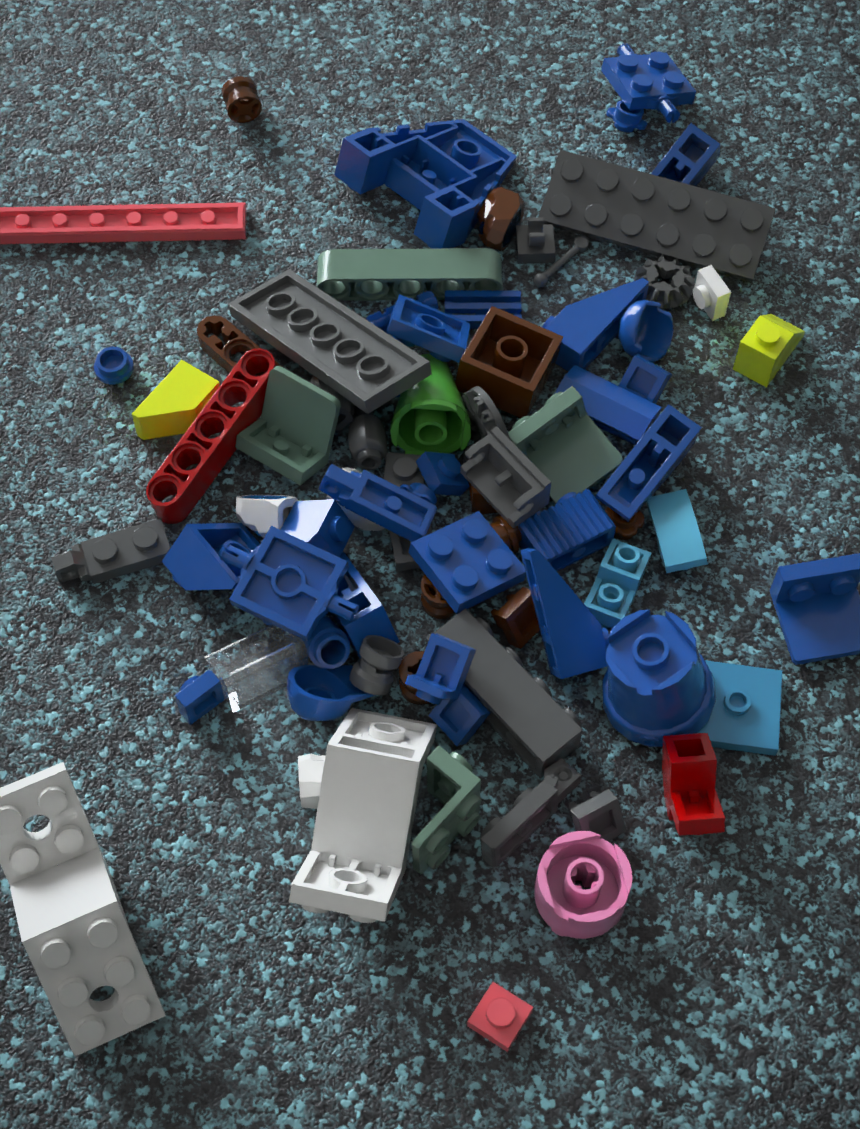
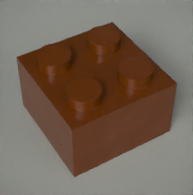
M491 306L460 359L455 381L458 391L465 393L471 388L479 386L488 394L496 408L518 418L528 416L555 367L563 336Z

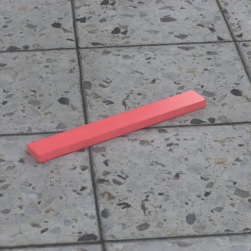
M246 202L0 207V244L245 240Z

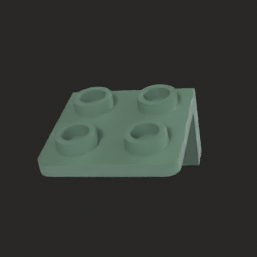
M276 366L269 373L261 418L237 435L235 448L275 470L287 479L302 485L328 464L341 408L340 401L333 395L287 369Z
M573 386L564 392L552 395L546 401L544 407L531 416H524L513 425L512 430L508 432L510 440L551 481L549 497L555 504L561 497L570 492L578 494L579 492L582 493L585 489H592L615 472L623 461L622 455L587 415L583 398Z
M439 745L427 757V791L445 806L412 842L413 869L420 875L428 867H431L433 870L438 868L451 851L450 843L459 834L463 837L468 835L481 818V815L478 814L482 801L480 799L481 779L472 773V766L463 756L454 751L449 754Z

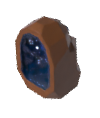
M503 187L492 189L488 193L477 213L480 223L479 237L485 246L502 252L509 246L515 236L516 225H520L524 216L525 202L518 193Z

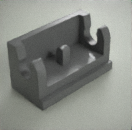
M498 427L492 429L490 434L473 444L465 452L469 460L460 467V473L512 528H515L548 505L551 481Z

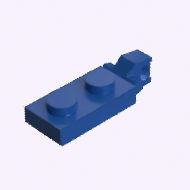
M331 464L319 486L320 491L335 499L342 507L345 506L346 509L411 542L426 535L437 511L436 505L365 469L362 473L354 471L349 473Z

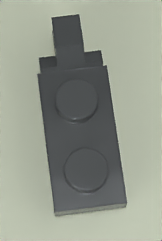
M161 518L82 541L80 542L81 544L78 543L72 546V550L51 557L55 574L60 583L80 577L81 581L92 580L93 584L162 564V560L169 551L170 545Z
M562 758L544 770V780L534 789L531 787L525 789L515 800L512 810L502 819L496 817L486 825L480 838L482 859L492 868H497L557 812L558 804L581 783V774Z

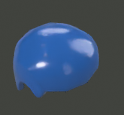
M649 300L636 301L628 307L620 319L618 338L624 351L629 356L640 355L650 362H656L662 359L670 348L673 336V317L671 313L659 308L661 306L660 303Z

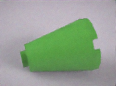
M423 354L421 356L430 361L432 375L400 394L390 425L392 443L396 448L398 445L405 450V454L422 455L425 451L450 454L459 448L463 451L471 438V422L447 362L434 358L431 354Z

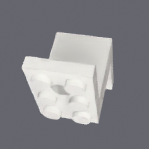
M351 708L327 744L311 851L291 884L290 903L300 904L303 909L313 913L334 911L348 914L351 919L362 923H373L377 920L385 922L406 870L422 769L434 743L437 724Z
M64 762L1 787L0 865L10 885L22 943L74 1056H78L166 1016L130 931L112 875ZM34 815H44L50 819L47 827L39 832H29L23 826L26 820ZM111 986L115 988L112 996L104 1001L90 999L91 993L98 987Z

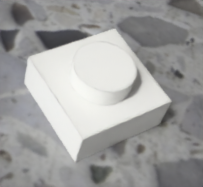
M710 265L698 270L693 289V298L696 305L700 309H704L712 321L724 317L731 291L713 266Z

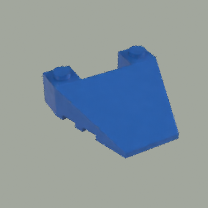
M464 119L426 123L424 129L410 130L409 125H398L396 132L380 133L379 127L368 128L343 138L334 175L347 184L351 190L359 194L385 184L419 209L420 213L414 235L424 241L431 249L455 248L466 241L478 222L477 213L488 193L492 189L500 187L517 157Z

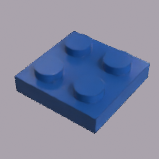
M399 294L386 333L392 335L393 338L408 347L417 345L429 350V353L438 360L444 362L453 360L459 363L467 348L470 323Z
M479 511L411 542L408 552L456 614L465 608L468 609L523 582L526 577L525 567Z

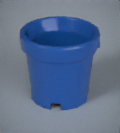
M650 609L639 610L624 617L612 628L608 637L609 645L606 652L608 668L602 680L603 709L612 727L629 741L648 747H662L663 736L696 734L709 721L716 703L714 677L703 656L698 652L696 638L689 625L674 613L665 611V616L659 614L651 615Z

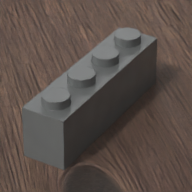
M465 608L434 632L476 649L464 685L490 712L485 721L540 779L544 776L546 768L561 758L564 760L579 748L583 729L578 717L569 708L564 707L562 709L552 698L551 691L543 680L539 677L532 678L523 668L522 661L514 650L510 647L503 648L494 638L493 631L486 621L480 617L475 619ZM430 636L426 638V647L430 639Z

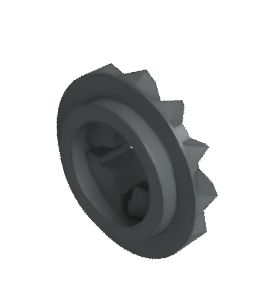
M662 255L657 261L647 258L642 267H637L634 281L641 278L649 281L646 300L660 303L661 306L659 308L678 307L687 302L692 296L695 278L690 274V266H681L678 258L673 261H666ZM661 276L664 279L671 278V284L668 285L665 281L658 283V277Z

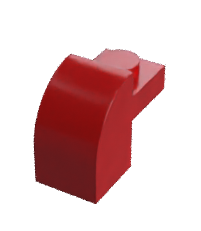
M708 733L663 736L662 777L665 804L669 821L674 820L678 836L721 833L725 829V816L715 789L717 758Z

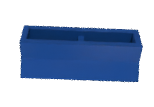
M574 365L563 377L555 393L564 392L573 386L582 396L587 415L597 427L633 445L638 443L658 418L662 408L577 365Z

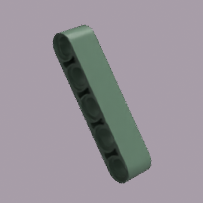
M487 248L331 249L322 252L318 256L317 288L337 301L397 300L399 294L408 298L413 297L416 300V295L427 290L432 291L437 300H445V290H503L502 258L497 251Z

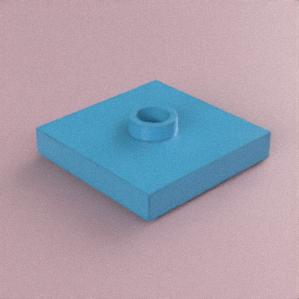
M705 660L715 680L716 703L709 721L697 733H708L714 748L776 756L779 750L782 670Z

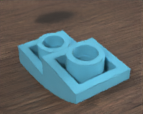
M683 489L651 496L647 501V508L656 533L658 549L666 573L707 565L704 545L687 490Z
M612 539L599 566L596 580L584 603L601 624L613 628L627 616L649 563L651 552Z

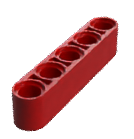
M261 348L252 349L240 358L149 481L146 487V495L157 517L161 518L162 522L177 524L190 514L237 449L235 448L237 435L261 416L269 373L276 367L275 359L269 351ZM260 372H266L265 374H263V375H261V376H255L256 374H258V373H260ZM238 402H244L242 405L238 407H232L234 404ZM222 433L216 438H209L212 434ZM192 464H199L192 470H185ZM176 495L171 501L162 503V500L166 497Z

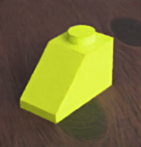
M773 314L760 315L740 341L733 370L767 388L801 341L805 331Z
M181 360L132 413L137 436L147 440L185 434L220 387V382Z

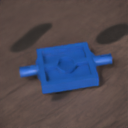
M626 43V46L622 44L618 47L617 54L619 57L604 58L601 71L629 110H657L662 113L668 123L671 121L674 123L680 117V112L675 106L693 104L696 90L667 53L652 52L650 54L638 55Z
M271 526L261 544L252 550L250 554L231 546L229 543L225 545V551L222 550L220 560L241 569L240 581L229 598L231 605L307 642L319 621L329 611L347 619L349 622H352L355 619L354 614L357 615L358 604L337 596L338 587L349 569L348 561L276 527Z

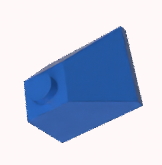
M241 522L186 524L162 562L172 573L174 581L185 590L235 589L240 581L241 569L221 561L220 555L222 550L225 551L224 547L229 543L231 546L250 554L260 543Z

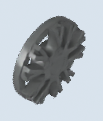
M475 386L462 395V401L468 409L466 411L470 422L476 424L471 427L475 437L481 435L482 439L490 434L492 429L498 427L509 438L498 409L482 388Z

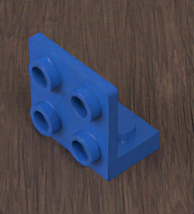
M860 553L778 567L770 588V594L793 664L798 665L860 654V596L857 590L860 582Z

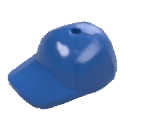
M302 665L294 667L288 673L287 694L291 708L299 717L305 720L329 721L338 719L347 712L353 702L376 695L366 693L351 683L349 675L353 667L352 665H341L334 669H322L316 665Z

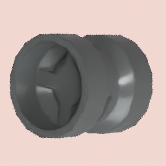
M377 635L366 636L359 649L360 661L353 665L349 680L355 687L366 693L386 695L390 692L394 682L393 670L400 666L404 657V650L400 645L388 638Z

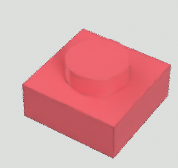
M492 982L467 1021V1026L508 1052L530 1017L533 1006L495 982Z

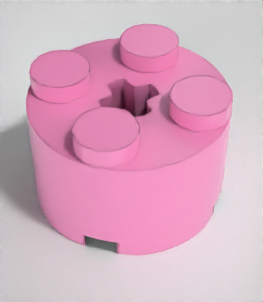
M574 831L564 834L549 846L540 860L534 888L535 903L543 920L559 936L577 939L600 936L613 928L620 921L632 886L631 866L623 850L615 843L613 845L607 840L600 838V834L591 831ZM575 881H582L583 886L590 887V889L584 890L581 886L574 885Z

